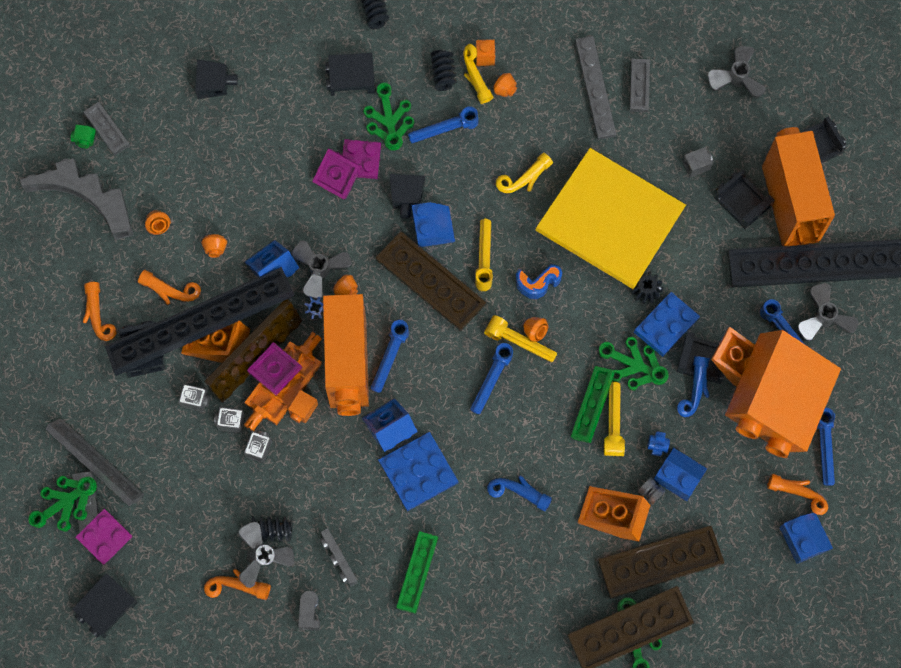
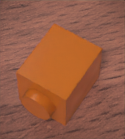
M476 40V66H495V40Z
M300 390L288 408L289 414H291L290 418L298 423L302 421L306 424L318 405L317 399Z

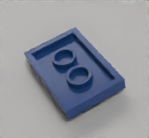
M670 292L634 330V333L663 357L695 324L700 316Z

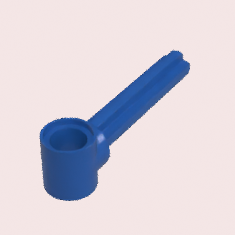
M466 107L457 117L410 132L408 134L410 142L415 143L462 126L464 129H473L479 122L478 112L473 107ZM467 116H473V117H474V119H472V120H467V119H465V118H466Z
M773 299L766 301L760 309L761 317L769 323L773 322L778 330H784L803 343L781 315L783 311L779 302ZM766 307H772L774 314L768 313Z
M396 320L391 325L389 334L391 339L371 385V390L380 393L382 391L401 343H405L409 336L408 325L403 320ZM398 327L405 328V332L402 334L395 333V330Z
M502 343L497 346L492 358L494 362L470 408L473 413L481 414L504 366H508L512 360L513 349L509 344ZM507 350L510 355L503 358L499 355V352Z
M825 408L823 414L827 415L829 421L825 423L820 419L817 429H819L823 485L832 486L835 484L831 429L834 428L835 414L831 409Z

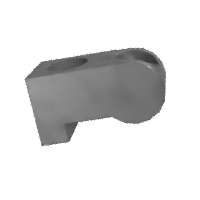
M306 591L301 595L298 625L300 630L320 631V621L315 620V611L318 607L319 599L313 591Z

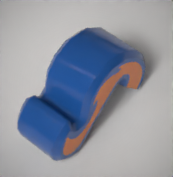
M550 264L532 282L523 271L518 269L515 278L516 287L527 298L539 299L547 293L549 284H552L553 287L559 285L562 278V270L559 266Z

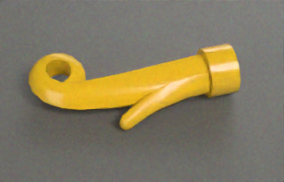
M468 44L463 52L468 71L464 76L475 88L480 104L491 101L494 97L484 83L473 61L477 56V49L474 45Z
M543 152L537 157L534 164L514 183H512L509 176L501 175L496 179V187L500 192L512 193L529 183L527 191L530 192L539 175L549 168L553 162ZM502 180L507 181L508 187L502 185Z

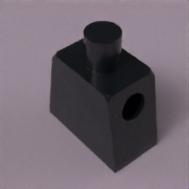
M197 60L195 92L198 99L227 95L228 85H238V74H228L226 64Z
M390 174L393 208L400 209V217L408 219L411 217L412 205L421 204L425 188V176Z

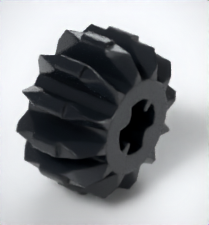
M651 271L647 275L643 273L635 288L631 290V294L636 295V301L643 298V304L646 303L647 299L650 303H653L654 298H660L659 293H662L663 288L660 287L662 280H657V274L652 277ZM644 285H645V287H646V285H648V286H650V289H649V288L644 289L643 287H644Z

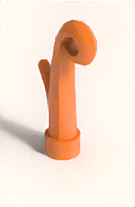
M143 270L138 279L139 284L154 290L167 305L170 304L167 296L189 302L197 299L201 293V288L197 283L190 282L186 284L184 292H181L158 279L147 270ZM190 288L195 289L193 294L188 293Z
M98 282L84 284L87 303L83 323L86 324L90 317L96 336L104 341L112 340L116 335V327L112 324H105L101 327L100 285ZM110 329V333L105 335V330Z
M771 474L767 489L779 490L811 499V509L815 514L823 515L828 511V503L825 498L819 493L804 487L810 484L809 480H787L781 478V476Z
M234 569L233 572L238 578L217 576L210 578L204 586L205 594L212 598L217 597L221 593L222 585L255 595L263 600H267L271 588L270 584L255 582L253 587L247 588L240 582V572L237 569ZM216 584L217 589L210 591V588Z

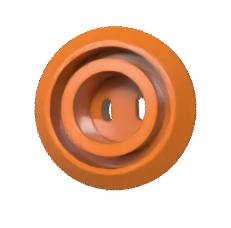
M504 73L498 78L493 87L494 93L507 97L512 96L516 92V81L510 73Z
M154 210L147 215L145 228L150 234L160 235L169 229L171 221L167 214Z
M207 235L201 241L205 253L212 258L220 257L227 246V240L221 235Z
M344 275L339 279L333 288L334 295L357 294L358 285L352 275Z
M529 318L523 326L524 333L532 342L542 340L548 331V323L544 318Z

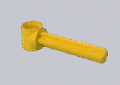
M486 218L480 221L479 267L475 272V286L480 291L489 290L493 279V271L490 269L491 220ZM480 278H487L488 281H487V282H482V281H480L479 279H480Z
M493 315L484 331L486 336L492 337L496 341L504 338L549 362H553L557 356L555 351L537 342H532L529 338L508 328V322L499 316Z
M612 382L609 388L608 436L604 438V456H624L625 439L620 436L621 385L618 382Z

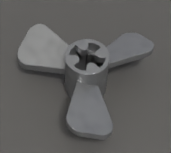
M746 46L736 48L735 62L732 65L731 71L711 70L708 74L710 88L713 91H717L731 83L734 86L744 85L755 98L763 95L766 90L765 87L748 77L750 72L748 62L754 53V49Z
M306 241L299 242L292 252L295 260L310 267L312 275L305 284L303 292L306 296L317 299L319 296L322 298V279L328 276L329 269L349 268L352 264L347 252H342L329 260L322 254L314 255ZM319 263L324 264L322 270L316 269L319 267Z
M827 283L813 286L810 290V295L816 303L818 311L815 317L805 320L798 325V331L806 341H811L820 327H828L832 323L848 333H854L857 329L858 320L855 317L838 315V308L835 304L830 303L831 286ZM824 311L828 312L827 317L823 316Z
M249 523L238 530L240 538L250 547L247 553V560L250 564L239 575L240 582L247 588L255 585L260 566L268 565L271 562L288 567L294 564L293 550L290 547L273 550L269 545H263L260 525L258 523ZM258 555H264V558L258 559Z

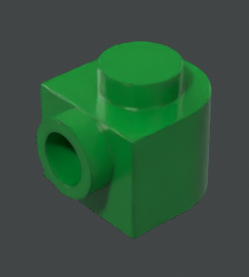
M76 125L75 131L71 133V142H75L81 148H89V146L94 144L96 130L89 126Z

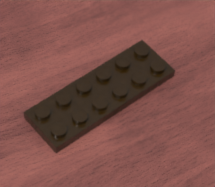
M401 231L376 257L377 262L459 331H462L486 305V302Z
M284 300L205 380V383L219 401L223 403L246 381V378L250 375L247 370L273 342L279 346L293 330L299 327L302 320L289 300Z
M712 525L598 559L610 599L725 563Z
M675 586L567 634L581 668H596L694 624V621L679 587Z

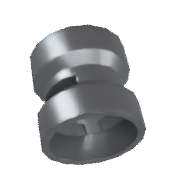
M649 478L638 492L642 496H646L648 502L653 505L665 493V490L662 487H658L654 479Z

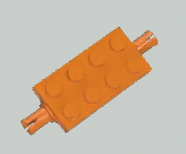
M311 332V335L303 345L297 346L291 341L288 343L283 351L302 366V369L276 396L259 382L245 401V405L254 411L246 423H244L246 428H250V431L254 432L263 418L268 419L276 426L278 425L299 391H303L322 365V362L312 355V351L322 340L320 336H315V333Z

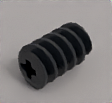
M361 0L370 29L382 28L385 26V22L389 20L384 0Z
M445 50L433 51L430 56L432 57L435 89L438 91L450 90L457 83V79H455L456 73L453 72L455 66L452 65L454 64V59H452L454 54Z
M252 516L251 523L256 522L254 516ZM260 516L258 522H256L260 525L263 542L267 541L268 536L271 542L275 541L276 536L279 542L283 541L284 536L286 541L290 542L293 533L292 518L288 522L286 516H284L282 522H280L278 516H276L274 522H272L270 516H268L266 522H264L263 517Z

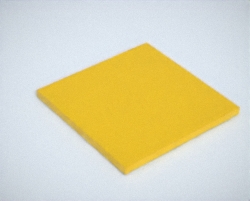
M590 148L535 231L634 289L686 204Z

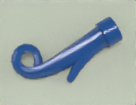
M694 356L691 401L681 400L677 406L678 413L683 417H689L696 412L702 392L706 398L709 397L706 372L707 367H709L710 358ZM685 405H687L689 408L686 411L684 410Z
M521 475L519 476L521 484L512 480L497 478L490 481L487 486V491L492 497L502 496L505 488L535 504L537 508L544 512L552 500V497L536 491ZM500 486L499 491H494L493 488Z

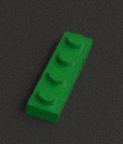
M595 366L571 434L572 439L591 443L615 374L613 370Z
M419 531L396 607L397 609L416 614L438 536Z

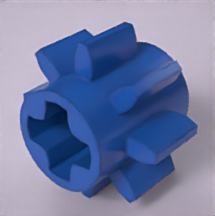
M320 296L317 300H313L310 297V304H304L309 307L305 314L311 313V319H314L315 315H318L320 319L322 318L321 313L324 312L323 303L320 302ZM313 303L321 305V307L319 308L320 312L316 313V311H311Z
M656 431L655 436H649L647 449L652 450L651 455L661 457L662 452H668L670 439L665 438L666 433Z

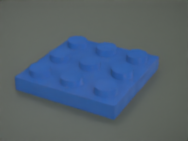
M430 432L379 459L380 465L407 511L459 483Z

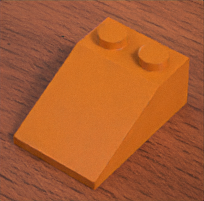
M241 321L235 322L184 345L181 353L223 363L249 336L251 329Z
M728 327L711 358L727 379L736 387L755 344L731 327Z
M590 486L578 523L623 539L639 542L651 505L643 496Z

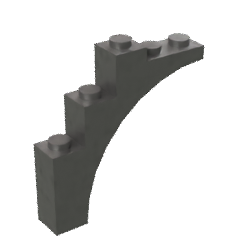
M66 158L57 162V170H47L43 174L28 175L24 179H20L26 193L39 190H55L70 193L84 199L104 216L115 240L134 235L121 189H110L103 193L101 181L97 173L86 174L80 178L78 166L74 158Z

